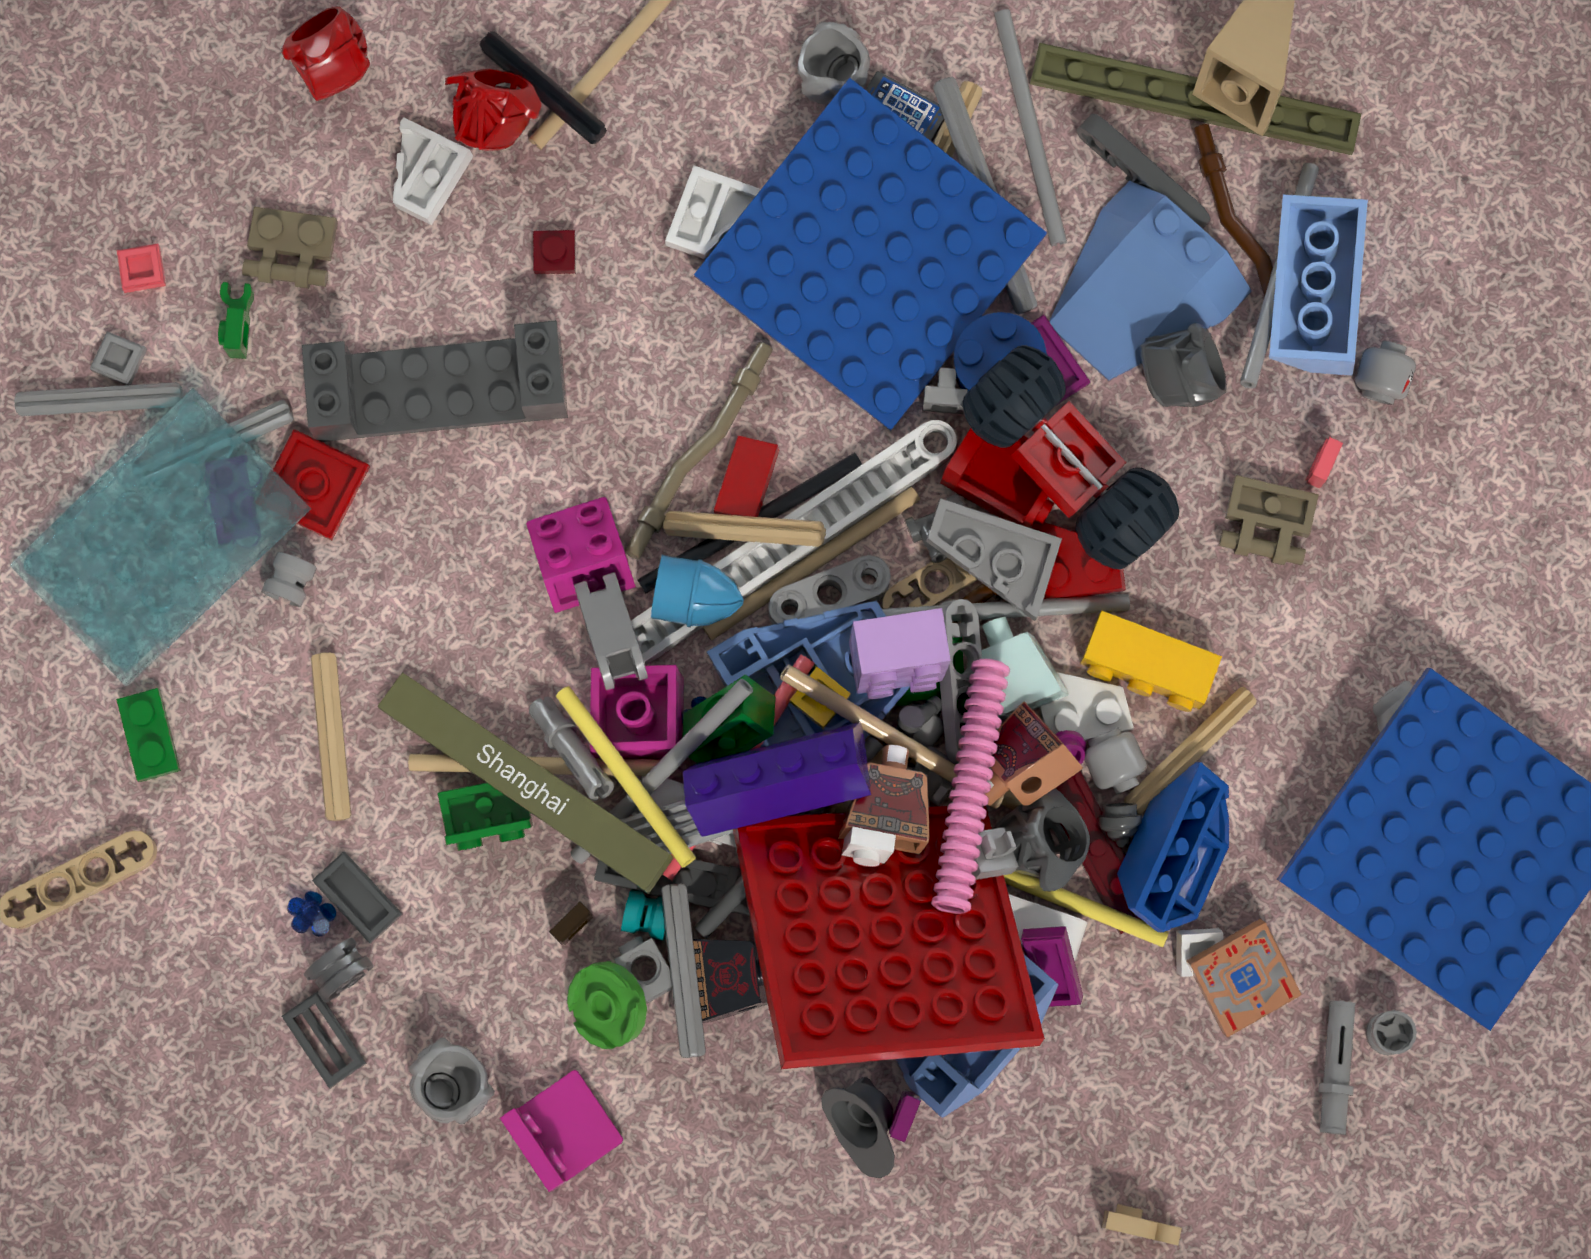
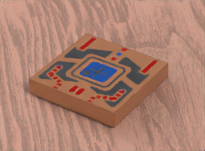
M1261 918L1186 960L1218 1026L1227 1038L1302 995L1266 922Z

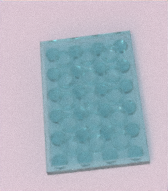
M192 388L18 556L10 566L124 685L128 686L312 508Z

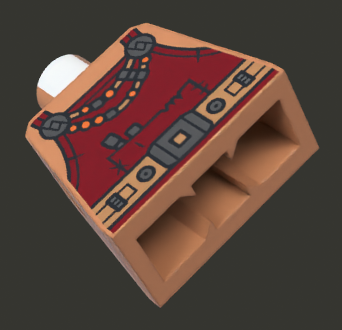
M1025 701L997 729L999 739L994 741L997 745V751L992 754L995 758V764L990 767L993 777L987 780L991 785V789L988 793H985L989 798L988 805H993L1009 790L1023 806L1030 805L1083 769L1067 747Z
M886 745L883 747L881 764L867 763L871 795L850 800L838 839L844 840L851 828L857 827L896 835L895 850L915 854L922 852L929 841L927 776L921 772L907 770L909 750L898 745Z

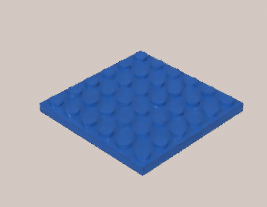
M849 78L694 273V277L891 431L923 392L925 386L930 383L939 369L953 354L957 340L963 330L972 321L983 316L1044 239L1047 232Z
M1426 668L1277 880L1477 1023L1491 1031L1591 890V783L1432 668Z

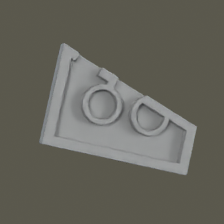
M940 498L926 542L1035 621L1038 618L1062 538Z

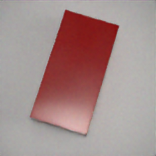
M742 436L737 437L713 510L714 514L759 516L780 451L777 444Z

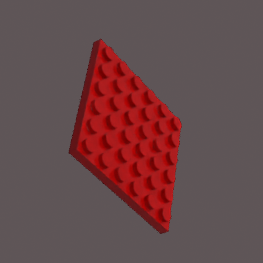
M947 806L928 807L929 841L920 854L894 849L885 863H879L878 866L859 865L853 861V857L842 855L844 840L838 838L846 813L787 816L733 829L781 1069L1041 1045L1045 1038L1004 875L977 879L974 885H970L974 893L973 897L968 899V902L971 903V910L962 914L948 913L936 909L931 904L932 898L937 896V893L933 890L934 885L939 883V880L936 878V872L942 869L938 864V860L941 856H944L940 848L942 843H946V840L942 837L944 830L948 829L945 825V819L951 815L947 811ZM987 811L986 817L981 819V822L985 825L984 830L992 829Z

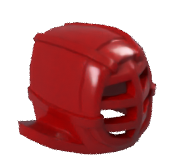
M340 6L326 8L304 22L286 38L281 48L285 60H291L315 101L326 99L355 85L370 66V60L367 58L368 47L364 32L354 17Z
M480 69L445 78V85L459 84L452 103L454 105L453 124L456 135L454 138L458 142H463L482 151H500L512 146L526 129L530 119L538 118L542 107L533 85L525 78L513 73L494 69ZM500 83H511L510 88L496 85Z

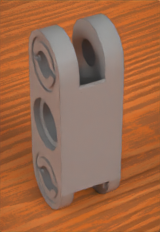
M872 555L861 556L784 586L777 590L770 598V622L773 625L783 623L785 620L815 616L826 611L876 600L878 602L884 597L889 588L891 578L889 567L879 557ZM865 575H871L876 579V582L874 584H866L861 578ZM832 586L839 590L841 599L835 604L828 605L819 600L817 593L823 587ZM790 605L794 606L798 611L794 615H786L782 611L783 608Z
M615 572L602 576L606 589L590 593L586 581L574 584L579 606L606 691L615 688L614 679L634 673L639 678V681L648 678Z

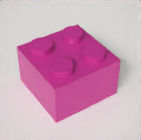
M677 665L645 666L648 675L647 679L639 681L635 673L614 679L615 688L607 691L599 668H591L590 714L623 759L661 760L682 739L684 678ZM590 744V752L594 758H601Z

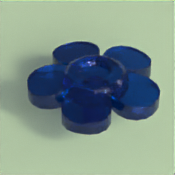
M313 891L306 892L303 899L298 897L292 898L287 905L288 913L295 916L291 922V927L298 933H305L311 926L312 933L318 937L325 936L329 932V922L335 919L336 909L330 903L320 905L322 896Z

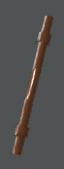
M1209 124L1196 126L1193 128L1201 155L1198 163L1203 178L1207 177L1220 223L1255 264L1265 297L1273 270L1271 258L1235 214L1223 174L1227 170L1223 155L1217 153Z

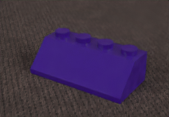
M861 722L696 763L683 771L685 806L701 837L871 795Z

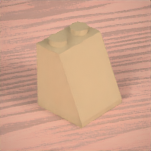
M1243 0L1207 48L1192 95L1262 137L1268 129L1284 87L1295 0Z

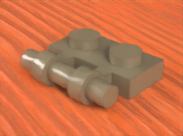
M254 207L247 247L249 250L261 251L263 254L260 261L245 259L242 274L244 276L258 277V281L272 284L273 280L294 282L295 287L309 289L310 285L326 287L328 271L313 269L315 259L331 261L338 224L337 219ZM278 254L300 257L297 266L278 264L276 261Z
M1236 475L1233 479L1225 519L1241 522L1240 531L1235 533L1222 530L1219 546L1234 549V554L1247 557L1251 553L1272 558L1271 563L1285 565L1286 562L1302 565L1306 549L1290 546L1292 535L1308 538L1310 535L1319 494ZM1255 526L1278 531L1276 542L1253 537Z

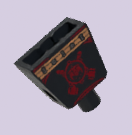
M693 939L703 1023L714 1022L768 1005L755 941Z

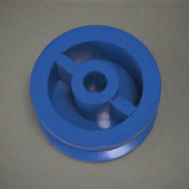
M1006 312L986 314L972 321L960 334L954 350V366L960 389H967L969 391L990 368L1018 346H1030L1041 350L1047 355L1044 340L1036 327L1023 317Z

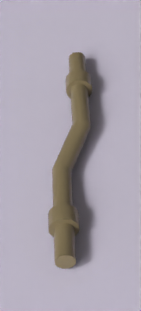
M758 342L746 366L739 368L732 380L733 389L713 425L673 463L650 506H644L637 519L639 526L624 551L628 556L637 560L640 559L654 532L659 533L666 517L664 514L686 474L726 436L747 396H752L761 382L759 375L773 351L767 344Z

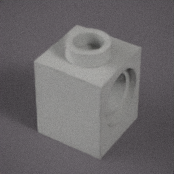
M639 936L618 948L621 956L614 959L615 963L625 967L632 975L633 965L639 958L649 957L656 962L657 970L653 978L647 981L637 980L644 992L646 1004L672 990L670 969L652 938L644 942L642 937Z

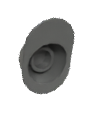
M868 1077L859 1078L846 1088L833 1087L826 1090L821 1098L822 1109L845 1151L860 1171L867 1176L882 1178L889 1175L894 1168L895 1160L892 1144L887 1135L893 1121V1107L890 1101L881 1091L875 1088Z

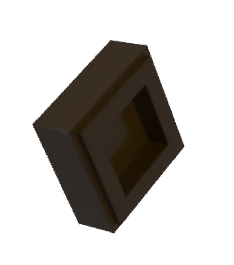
M579 901L549 932L561 945H566L593 918V914Z

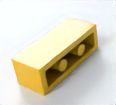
M1101 611L1080 664L1087 666V673L1097 679L1110 682L1112 677L1129 682L1127 689L1134 693L1151 697L1152 692L1168 697L1167 704L1171 707L1191 712L1193 707L1201 709L1205 704L1222 656Z

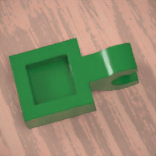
M223 282L220 287V297L227 306L226 321L221 320L219 323L218 342L220 346H223V349L230 358L247 359L250 329L249 312L254 301V291L250 284L245 283L242 297L232 299L230 297L231 286L228 282Z

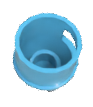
M662 555L652 603V619L685 624L691 628V626L710 625L728 618L743 605L744 598L736 583L719 568L703 562L701 559L694 561Z

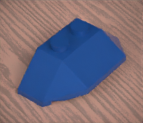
M1202 762L1192 764L1149 802L1142 818V824L1138 826V831L1135 833L1117 873L1129 910L1158 933L1166 932L1171 928L1181 926L1198 918L1229 848V813L1226 799L1229 798V785Z

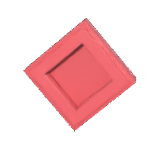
M159 244L117 250L124 293L166 286Z
M1331 437L1326 438L1313 461L1305 479L1306 483L1319 489L1322 487L1343 445L1342 442Z

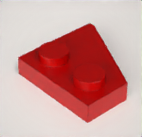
M1036 521L1034 522L1032 529L1062 538L1043 599L1084 597L1126 590L1124 568L1113 569L1091 558L1082 547L1076 532L1046 522L1043 525Z

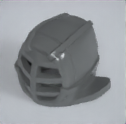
M1193 323L1186 330L1145 338L1146 342L1140 345L1147 387L1153 398L1161 406L1198 407L1213 402L1226 393V373L1211 333L1201 324Z
M1056 788L1030 805H1018L992 828L1004 827L1005 831H1011L1016 844V849L1013 852L1019 866L1015 872L1040 877V887L1043 891L1051 892L1063 888L1078 867L1084 862L1089 850L1090 836L1084 820L1075 807ZM1060 823H1062V825L1065 827L1066 831L1068 832L1069 837H1070V841L1068 840V837H1067L1065 831L1063 830L1062 826L1060 825ZM1051 828L1058 837V841L1060 844L1058 846H1055L1054 840L1050 832Z

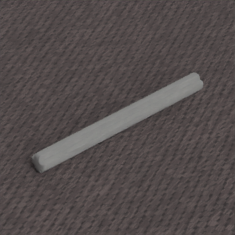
M948 77L937 81L933 89L961 165L997 193L956 79ZM1022 265L1006 285L1013 309L1017 314L1029 312L1037 306L1024 265Z

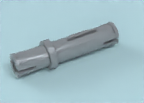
M545 697L544 701L541 698L535 700L529 707V714L545 733L544 741L550 749L558 751L567 767L583 786L592 801H597L598 796L601 799L609 796L613 791L614 784L607 774L603 772L586 745L577 736L578 728L573 721L564 718L551 697Z
M1345 1001L1329 1002L1323 1083H1319L1318 1090L1319 1093H1322L1321 1133L1346 1135L1348 1098L1353 1096L1354 1087L1349 1085L1356 1003Z

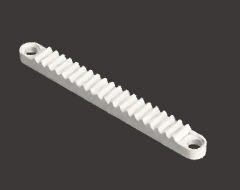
M930 420L923 423L782 519L821 521L826 528L824 544H826L946 463L953 456L957 444L954 429L948 423L941 420ZM931 432L941 433L947 440V447L940 453H931L924 447V437ZM747 542L713 566L719 568L734 581L743 598H746L820 547ZM652 607L631 620L645 666L675 647L681 641L690 637L694 632L699 631L704 625L691 626L690 628L685 624L652 619Z

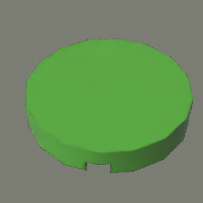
M611 961L595 962L575 974L569 985L567 1004L569 1012L573 1011L576 1022L573 1024L578 1033L590 1044L602 1049L621 1047L637 1038L645 1026L647 1005L644 992L636 977L625 967Z

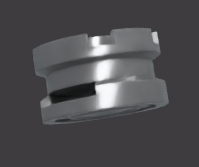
M349 938L329 950L304 973L307 980H316L315 983L320 988L318 994L325 1003L340 996V992L350 988L366 975L363 970L367 969L370 971L374 967L368 957H361L355 948L357 943L353 938Z

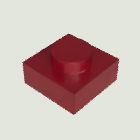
M575 230L533 231L534 274H576Z

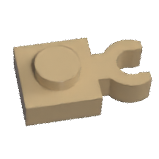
M1117 1204L1116 1212L1106 1210L1104 1212L1101 1228L1173 1245L1179 1244L1182 1228L1141 1219L1143 1213L1141 1209Z

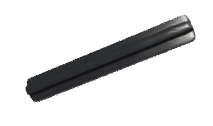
M488 32L480 41L479 45L484 54L504 71L519 75L528 80L533 85L540 101L590 144H597L605 136L607 130L602 121L497 32Z

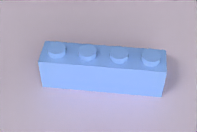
M1283 194L1269 359L1310 373L1352 376L1356 355L1368 200Z

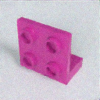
M606 497L527 521V529L555 613L579 606L574 584L583 581L587 582L589 591L592 593L606 589L602 576L615 572L621 592L635 588L629 564Z
M576 1070L568 1073L521 1107L513 1108L500 1117V1120L548 1192H553L623 1143V1137L580 1073Z

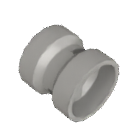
M277 552L273 561L274 575L266 579L261 592L279 600V597L291 601L290 605L301 607L306 597L303 588L308 581L313 579L317 567L298 557Z
M1396 1010L1377 1014L1371 1018L1366 1029L1367 1042L1371 1048L1377 1053L1387 1056L1404 1053L1409 1050L1414 1044L1417 1035L1416 1026L1411 1017L1404 1012Z

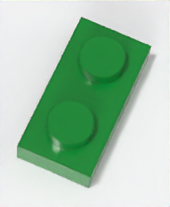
M155 688L116 699L136 780L143 782L181 771L161 690Z

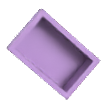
M942 608L853 621L849 647L857 694L867 693L868 699H878L892 696L893 689L910 686L911 692H924L937 688L936 683L943 681L951 659Z

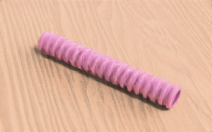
M979 659L971 664V669L974 673L969 676V682L972 686L968 687L966 693L970 699L966 700L964 705L968 712H965L962 717L966 725H963L960 729V733L964 738H960L958 741L961 751L957 752L956 760L959 764L954 766V773L957 777H954L951 783L955 790H952L949 794V798L953 803L947 806V811L951 815L945 819V825L948 829L944 830L942 837L946 840V843H942L940 848L944 856H941L938 860V864L942 869L936 872V878L939 880V883L934 885L933 890L937 893V896H934L931 904L936 909L948 913L962 914L971 910V903L968 902V899L973 897L974 891L970 888V885H974L976 877L972 875V872H975L978 868V864L974 859L980 856V850L976 847L982 843V837L979 835V832L984 830L985 825L981 822V819H984L987 813L983 806H986L989 801L985 793H988L991 789V785L987 780L993 777V772L989 768L995 764V758L992 754L996 753L997 745L994 741L999 739V732L996 728L1001 726L1002 720L998 716L1002 715L1004 710L1000 703L1004 702L1006 694L1002 690L1008 686V681L1004 677H1007L1010 673V668L1007 665L993 659Z

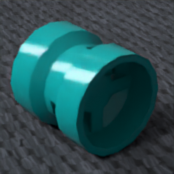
M631 889L625 906L621 931L632 934L638 931L647 932L651 938L664 941L666 929L662 896L656 899L648 898L644 892ZM647 905L648 909L646 913L645 922L642 923L645 907Z

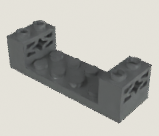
M557 321L514 324L515 338L357 354L350 353L345 341L302 345L308 428L316 440L326 442L568 418L562 344Z

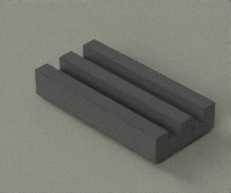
M318 991L281 1016L328 1088L331 1089L341 1080L367 1064L328 1004L319 996ZM316 1004L353 1060L348 1065H346L309 1008ZM300 1014L303 1015L339 1069L335 1074H331L295 1020Z

